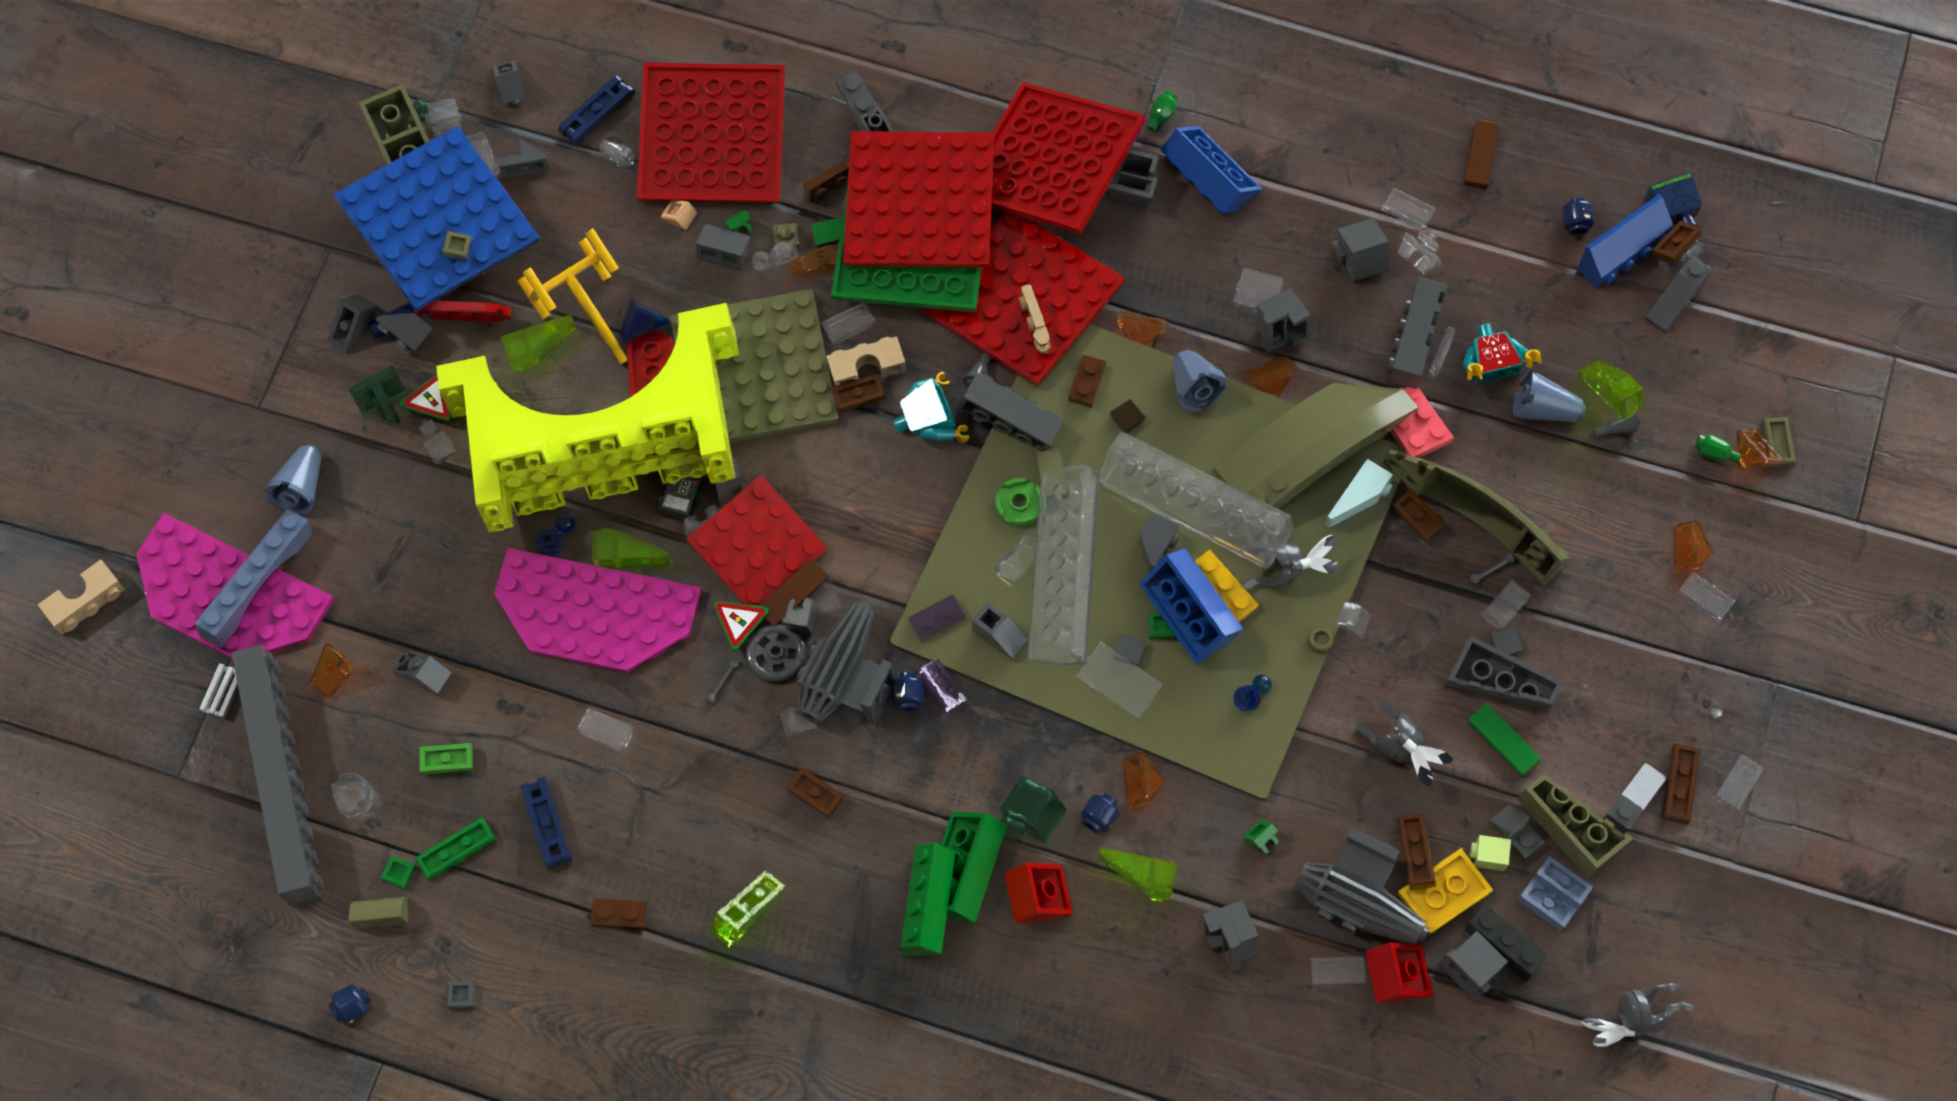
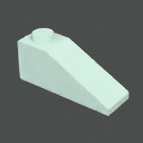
M1367 459L1328 515L1325 526L1331 528L1376 504L1381 496L1386 498L1393 487L1390 483L1393 474Z

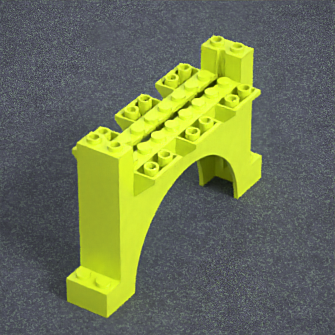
M727 303L678 313L679 328L676 344L670 358L660 373L646 387L629 399L592 413L552 415L534 411L516 403L500 390L497 382H494L485 356L437 366L439 391L452 418L467 416L475 502L488 531H502L514 527L511 504L516 515L520 516L566 506L563 491H571L579 487H585L590 500L603 499L616 494H626L630 491L639 490L636 475H643L657 470L663 484L668 482L676 483L681 478L691 476L699 478L707 474L711 484L735 479L716 360L728 359L739 355L736 333Z

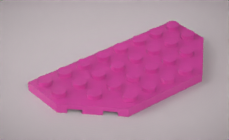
M165 513L162 514L136 554L151 618L232 660L231 652L261 644L267 652L271 651V653L284 650L283 647L309 642L335 600L332 595L276 568L255 593L236 631L220 649L201 638L194 623L250 555Z
M508 548L494 595L531 654L630 673L637 668L636 666L648 659L652 660L667 651L668 647L690 637L702 588Z

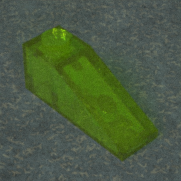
M571 314L502 336L501 339L513 372L525 371L531 366L538 364L576 328Z
M1600 360L1578 371V375L1622 419L1643 408L1644 388L1628 373Z
M602 528L600 531H593L592 560L595 566L615 568L671 565L668 552L612 528Z
M1100 847L1098 859L1143 894L1150 895L1149 898L1156 901L1171 899L1178 863Z
M765 870L716 914L710 932L730 948L752 927L785 889V885Z

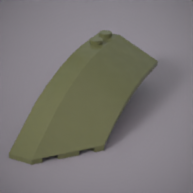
M1332 383L1275 419L1213 468L1256 521L1261 524L1334 467L1375 440L1381 439L1418 410L1419 407L1403 389Z
M1392 449L1387 453L1384 463L1417 496L1421 494L1427 496L1475 523L1514 554L1516 559L1543 586L1559 574L1570 562L1571 559L1568 557L1567 552L1550 539V535L1545 529L1539 528L1518 508L1489 488L1449 467Z

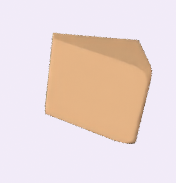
M671 201L660 218L682 230H687L697 215V211L687 201Z

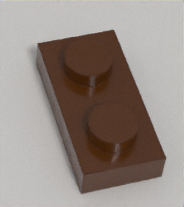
M842 161L803 184L804 193L809 202L823 198L827 192L835 187H841L847 182L849 167L846 163Z
M1679 221L1652 250L1653 257L1674 265L1701 237V228Z
M1086 355L1082 356L1068 401L1092 408L1106 367V361Z
M878 374L831 387L838 413L885 399Z
M1411 489L1392 504L1391 508L1425 543L1445 526Z
M802 767L786 787L787 791L827 818H830L844 798L843 794Z
M593 899L590 924L592 927L644 929L646 902Z

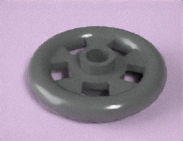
M780 624L774 627L768 625L758 630L750 638L746 648V660L751 671L757 677L769 682H782L792 678L803 667L806 659V645L803 638L794 629H786L784 625ZM779 635L789 638L786 644L777 640ZM764 638L771 641L764 648L759 646V643ZM774 649L780 650L778 655L771 654ZM789 649L796 650L795 659H788ZM764 655L767 664L760 666L756 658ZM784 664L785 670L774 672V665Z

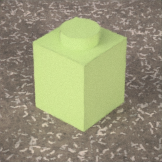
M1479 835L1476 842H1472L1470 847V858L1474 859L1473 864L1475 867L1505 871L1509 865L1511 840Z

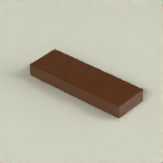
M1476 120L1464 180L1465 185L1488 188L1500 124Z
M811 558L761 605L769 609V613L764 619L773 627L780 624L783 617L786 618L790 600L795 599L794 609L800 606L805 598H808L829 579V575Z
M1677 743L1673 745L1662 819L1686 824L1690 823L1700 748Z
M1424 813L1398 816L1409 889L1416 890L1436 887Z

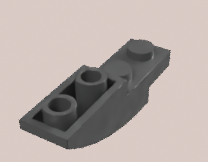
M857 70L835 80L836 86L846 101L848 111L861 131L894 132L880 106L877 107Z

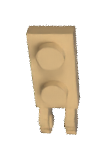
M1028 284L1021 287L1022 296L1019 297V302L1022 310H1027L1029 314L1026 320L1030 332L1035 330L1033 337L1036 349L1040 354H1046L1051 348L1050 337L1032 287Z

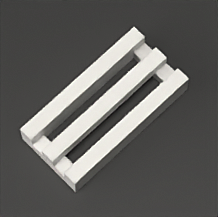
M219 663L199 708L202 713L226 719L238 692L237 678L233 667H226L224 664ZM235 675L220 711H217L231 676Z

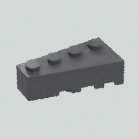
M1419 277L1412 301L1407 299L1403 314L1408 315L1407 319L1402 318L1398 333H1402L1401 338L1396 337L1392 352L1397 354L1395 358L1390 357L1387 367V371L1391 372L1389 382L1414 389L1418 388L1447 289L1446 284Z
M978 372L966 388L954 412L960 415L964 411L974 416L973 420L980 424L983 421L993 424L996 431L1002 434L1014 433L1016 440L1040 451H1046L1051 446L1063 423V420L1059 419L1056 413L1041 409L1033 400L1018 396L1012 388L1001 386L995 383L994 379L989 375Z
M1470 636L1445 686L1549 711L1564 682Z

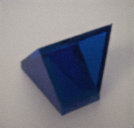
M631 297L620 333L624 341H628L670 324V321L665 314Z

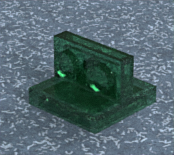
M392 365L349 389L363 417L377 410L383 421L388 419L392 426L401 422L392 401L406 394V391Z

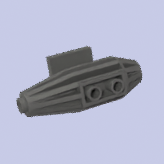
M865 600L852 602L823 639L820 638L817 645L811 647L808 654L809 660L805 667H801L797 675L799 685L797 713L802 718L818 724L840 705L863 713L867 723L876 725L891 695V683L896 676L891 662L882 660L879 666L863 659L875 611L872 609L873 606Z
M1351 828L1347 836V842L1336 864L1306 862L1295 884L1297 889L1314 906V909L1318 911V916L1328 921L1335 919L1342 923V928L1352 933H1356V931L1362 933L1364 931L1416 945L1418 941L1423 943L1429 931V928L1425 927L1427 921L1384 889L1392 869L1394 870L1398 862L1400 851L1354 828Z

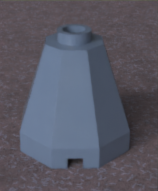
M1190 350L1182 351L1173 359L1177 400L1181 408L1192 412L1201 411V406L1207 405L1208 408L1214 406L1227 392L1225 385L1226 377L1223 372L1196 352Z

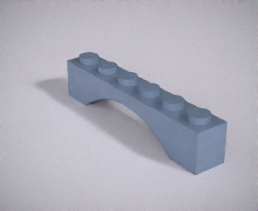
M289 509L284 512L194 623L201 638L220 649L236 631L248 604L263 582L280 564L297 554L313 535L307 519Z

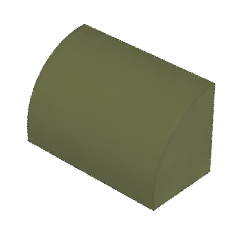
M395 897L353 901L349 909V922L355 929L408 924V898Z

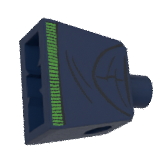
M1691 172L1649 186L1645 195L1646 201L1648 202L1660 194L1664 199L1673 225L1683 221L1697 227L1694 217L1698 215L1702 204Z

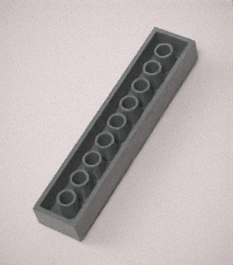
M262 644L231 652L278 894L291 907L322 899L320 890L324 889L321 875H317L315 866L319 865L316 850H312L310 841H314V835L311 826H307L306 822L309 810L305 801L302 802L301 793L304 792V785L301 777H297L296 769H299L300 765L297 755L292 752L291 746L295 745L292 731L288 730L287 722L290 721L288 708L283 706L282 698H285L286 695L283 684L278 681L277 675H281L279 663L277 660H274L271 651L267 652Z

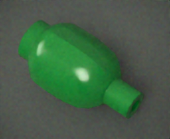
M1165 91L1164 94L1157 97L1150 110L1151 121L1147 126L1150 131L1155 132L1157 127L1166 123L1176 110V100L1178 97L1173 92Z
M1700 434L1694 448L1699 450L1701 456L1710 460L1723 462L1729 459L1738 463L1741 458V454L1733 451L1727 441L1711 434L1705 436Z

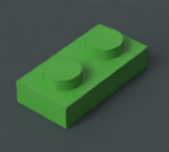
M471 743L420 747L421 774L473 771V745Z

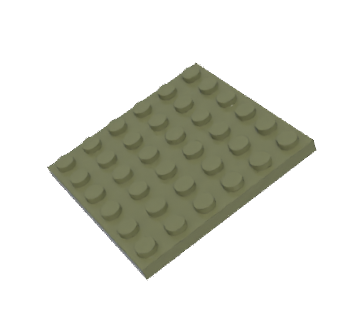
M813 289L727 304L736 333L739 355L728 359L716 360L729 443L839 423L836 403L831 391L832 383ZM678 314L670 315L676 344L679 319Z

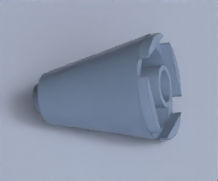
M1530 370L1521 379L1519 385L1523 387L1520 394L1516 393L1514 398L1513 415L1519 419L1576 422L1578 418L1581 419L1586 409L1583 399L1539 373Z
M312 445L300 446L270 480L264 492H267L266 499L273 506L284 512L287 509L295 510L298 515L308 514L312 510L322 459L319 450Z

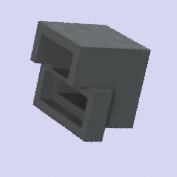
M1130 149L1106 192L1111 193L1110 198L1147 207L1148 202H1152L1158 182L1156 176L1159 156Z
M1374 218L1338 229V240L1332 242V249L1341 264L1346 262V270L1353 281L1389 270V241Z
M1291 288L1257 304V329L1263 335V347L1267 353L1289 341L1295 346L1310 339L1311 314Z
M1242 900L1203 914L1204 935L1210 949L1213 951L1221 948L1231 972L1241 969V961L1259 955V936Z
M1476 931L1456 951L1452 948L1438 965L1477 1002L1491 988L1488 983L1501 971L1508 961Z

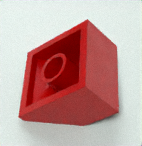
M1026 862L1004 873L1015 923L1034 924L1073 915L1062 864Z
M1390 942L1366 951L1367 966L1371 974L1373 993L1377 1003L1395 1004L1434 996L1422 945Z

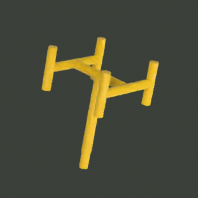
M591 229L585 233L587 238L578 242L586 254V258L544 284H541L531 267L522 272L524 276L517 281L542 320L551 315L549 312L556 308L548 292L567 282L608 348L621 365L628 360L627 356L575 277V275L593 265L601 279L605 281L611 277L610 273L619 269L595 230Z

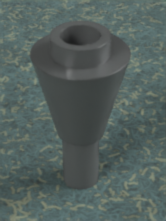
M986 353L982 354L980 361L964 376L963 383L966 388L977 372L987 375L991 357Z
M1628 408L1610 420L1608 424L1594 428L1593 431L1596 438L1609 433L1638 431L1637 426L1641 425L1637 412H1632Z

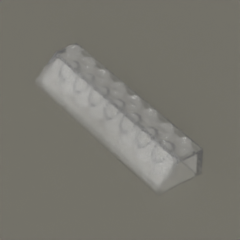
M1123 431L1119 433L1107 451L1098 484L1265 569L1269 568L1294 531L1291 515Z
M1085 464L1041 471L1027 657L1029 661L1059 666L1087 664L1099 475Z

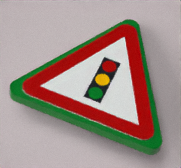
M437 374L400 402V406L404 409L443 421L451 420L450 412L439 391Z
M722 601L714 603L733 651L739 649L769 613V609L762 606Z

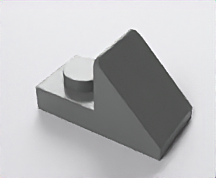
M519 139L520 155L511 154L498 158L503 178L550 170L546 154L522 139Z
M1508 805L1490 819L1489 823L1503 839L1511 840V848L1525 861L1542 847L1545 842L1527 823L1530 817Z

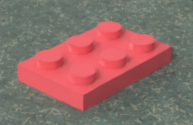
M1407 386L1398 388L1403 389L1419 407L1418 410L1390 431L1403 452L1420 458L1452 443L1453 435L1419 387L1417 389Z

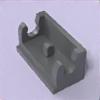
M705 224L696 242L697 258L742 271L750 252L748 246L751 237Z
M805 598L803 609L799 606L794 609L795 599H791L788 604L786 618L783 617L782 623L786 629H794L797 632L812 635L817 613L816 604L813 599Z

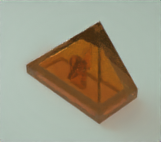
M1120 311L1116 324L1128 339L1145 345L1164 333L1167 320Z
M1284 357L1244 371L1242 375L1251 385L1279 398L1293 375L1296 366L1288 357Z
M1739 429L1737 431V450L1741 454L1738 462L1739 468L1782 465L1785 462L1782 456L1757 429Z
M1694 520L1675 525V572L1681 573L1701 568L1713 551L1700 522Z
M327 643L323 648L310 685L330 698L355 668L345 655Z
M1145 752L1123 758L1128 808L1133 809L1150 803L1164 784V778Z

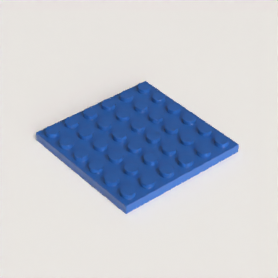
M459 126L334 193L336 202L415 312L539 242L540 238ZM447 231L472 236L467 261L442 256Z

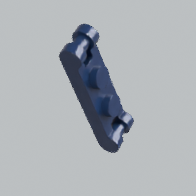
M614 76L559 125L558 131L564 136L567 135L570 142L575 146L579 145L584 137L623 102L630 100L635 94V89L630 85L626 86L620 76ZM578 124L580 127L574 130L573 127Z
M544 776L538 778V782L532 784L527 782L521 784L520 787L545 865L550 870L555 868L556 864L562 862L567 864L572 862L573 859L547 780ZM541 791L542 796L533 799L532 794ZM559 846L561 852L551 855L550 849Z

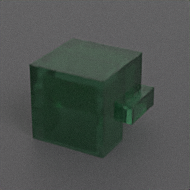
M1021 776L1000 808L1003 814L1000 821L1008 825V829L1022 836L1026 832L1028 836L1046 844L1067 809L1055 791Z

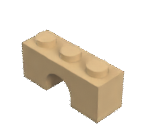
M884 337L875 343H863L855 346L853 349L846 351L837 350L831 353V355H827L828 368L834 387L858 380V370L868 364L878 367L882 378L906 372L905 360L897 337Z
M99 560L80 574L86 582V590L79 598L68 599L60 590H57L38 604L61 635L74 630L79 622L86 617L96 614L100 607L107 602L117 599L120 593L125 590L102 560Z

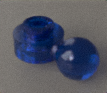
M559 515L555 521L556 527L554 529L547 528L538 534L536 544L544 554L553 555L561 550L563 546L562 534L570 533L575 527V520L571 515ZM552 537V542L545 544V539Z
M1260 674L1253 679L1252 685L1237 688L1233 697L1236 707L1243 712L1255 710L1260 704V695L1267 694L1271 690V679L1267 675Z

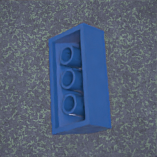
M1200 126L1176 128L1160 149L1166 155L1165 159L1172 165H1176L1182 171L1181 175L1188 181H1192L1197 186V191L1201 195L1208 197L1213 202V207L1221 213L1236 212L1262 190Z
M1658 194L1586 247L1577 269L1596 289L1603 284L1609 285L1615 280L1619 272L1628 271L1638 258H1646L1652 252V248L1672 230L1674 225L1663 197Z
M1186 548L1167 554L1139 583L1196 665L1228 645L1243 630V627Z

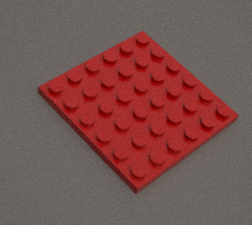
M643 62L637 200L652 202L681 200L705 203L780 204L785 65Z
M1022 82L992 132L995 135L992 208L1081 234L1146 123L1145 116Z
M851 131L844 266L989 268L994 133Z
M1005 212L991 228L989 268H982L976 313L922 308V313L1031 384L1039 387L1124 285L1125 277L1031 219ZM1028 284L1032 287L1050 337L1051 348L1046 354H1040L1036 349L1033 337L1035 330L1030 332L1026 320L1029 314L1027 310H1022L1019 302V297L1022 296L1021 287Z

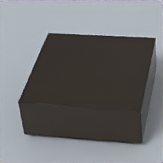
M1131 399L1110 412V416L1124 433L1145 421V416Z

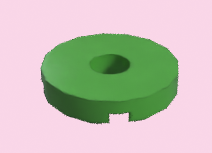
M1014 478L1006 481L995 496V510L999 518L1006 524L1015 527H1025L1034 523L1041 516L1044 509V495L1040 487L1025 478ZM1017 497H1022L1027 503L1023 507H1016L1013 504V500Z

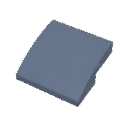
M1549 856L1517 901L1561 932L1593 887Z

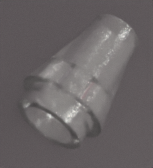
M604 140L600 145V152L605 154L619 167L628 168L635 161L636 152L630 145Z

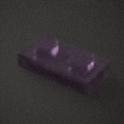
M952 594L910 616L909 622L920 641H923L965 619V614Z
M938 659L924 665L916 672L945 714L962 705L967 700Z

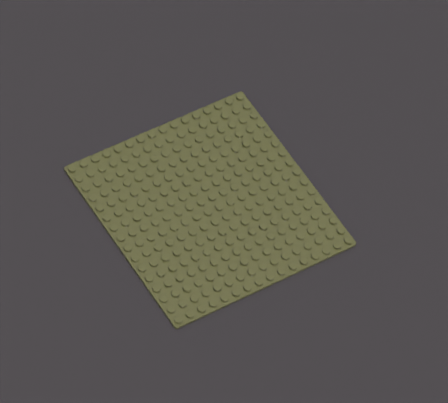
M1090 324L1039 387H1036L1019 375H1017L1011 387L1018 396L1033 400L1038 407L1045 411L1049 410L1056 413L1059 419L1063 420L1058 433L1047 450L1061 449L1068 497L1044 500V509L1041 516L1034 523L1025 527H1015L1006 524L999 518L995 510V496L1006 481L1014 478H1025L1037 484L1042 491L1036 460V452L1040 450L1016 440L1014 433L1002 434L996 431L993 426L891 637V644L1258 799L1265 800L1269 795L1328 652L1316 653L1311 650L1308 645L1309 634L1316 627H1326L1331 630L1335 638L1401 481L1384 463V459L1391 449L1401 453L1404 452L1395 443L1382 438L1377 439L1320 477L1259 524L1213 467L1268 424L1296 406V404L1226 377L1225 385L1227 392L1214 406L1208 408L1207 405L1201 406L1202 410L1198 412L1183 409L1177 400L1173 369L1174 356ZM1083 355L1106 361V367L1092 408L1068 401ZM1131 399L1145 416V421L1124 433L1110 416V412ZM1367 459L1393 474L1390 482L1393 487L1386 498L1381 496L1376 504L1331 528L1325 526L1328 515ZM1017 497L1013 500V504L1016 507H1023L1027 503L1022 497ZM1152 512L1178 525L1177 535L1180 538L1175 548H1169L1167 554L1186 548L1195 561L1210 549L1237 581L1243 585L1249 579L1260 577L1277 578L1279 575L1274 557L1270 553L1261 552L1245 559L1237 556L1241 551L1252 550L1262 543H1275L1276 541L1284 540L1297 544L1306 558L1321 539L1333 535L1335 537L1334 545L1322 558L1337 562L1340 570L1331 574L1309 567L1304 569L1303 573L1289 584L1277 587H1267L1261 584L1245 589L1259 604L1258 608L1239 622L1243 630L1228 645L1196 665L1178 639H1149L1148 612H1158V610L1139 585L1149 574L1139 544V536ZM987 602L1007 615L1028 639V642L1013 660L972 631L973 618ZM1122 634L1146 641L1138 667L1114 659Z

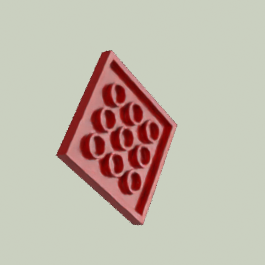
M762 474L686 538L687 543L742 604L761 606L811 558L815 561L827 550V547Z

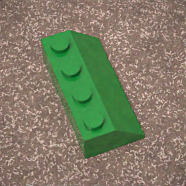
M951 813L941 842L942 846L956 851L947 911L948 919L958 922L975 923L1008 826L987 813Z
M935 842L915 845L900 947V956L902 957L942 954L956 851Z

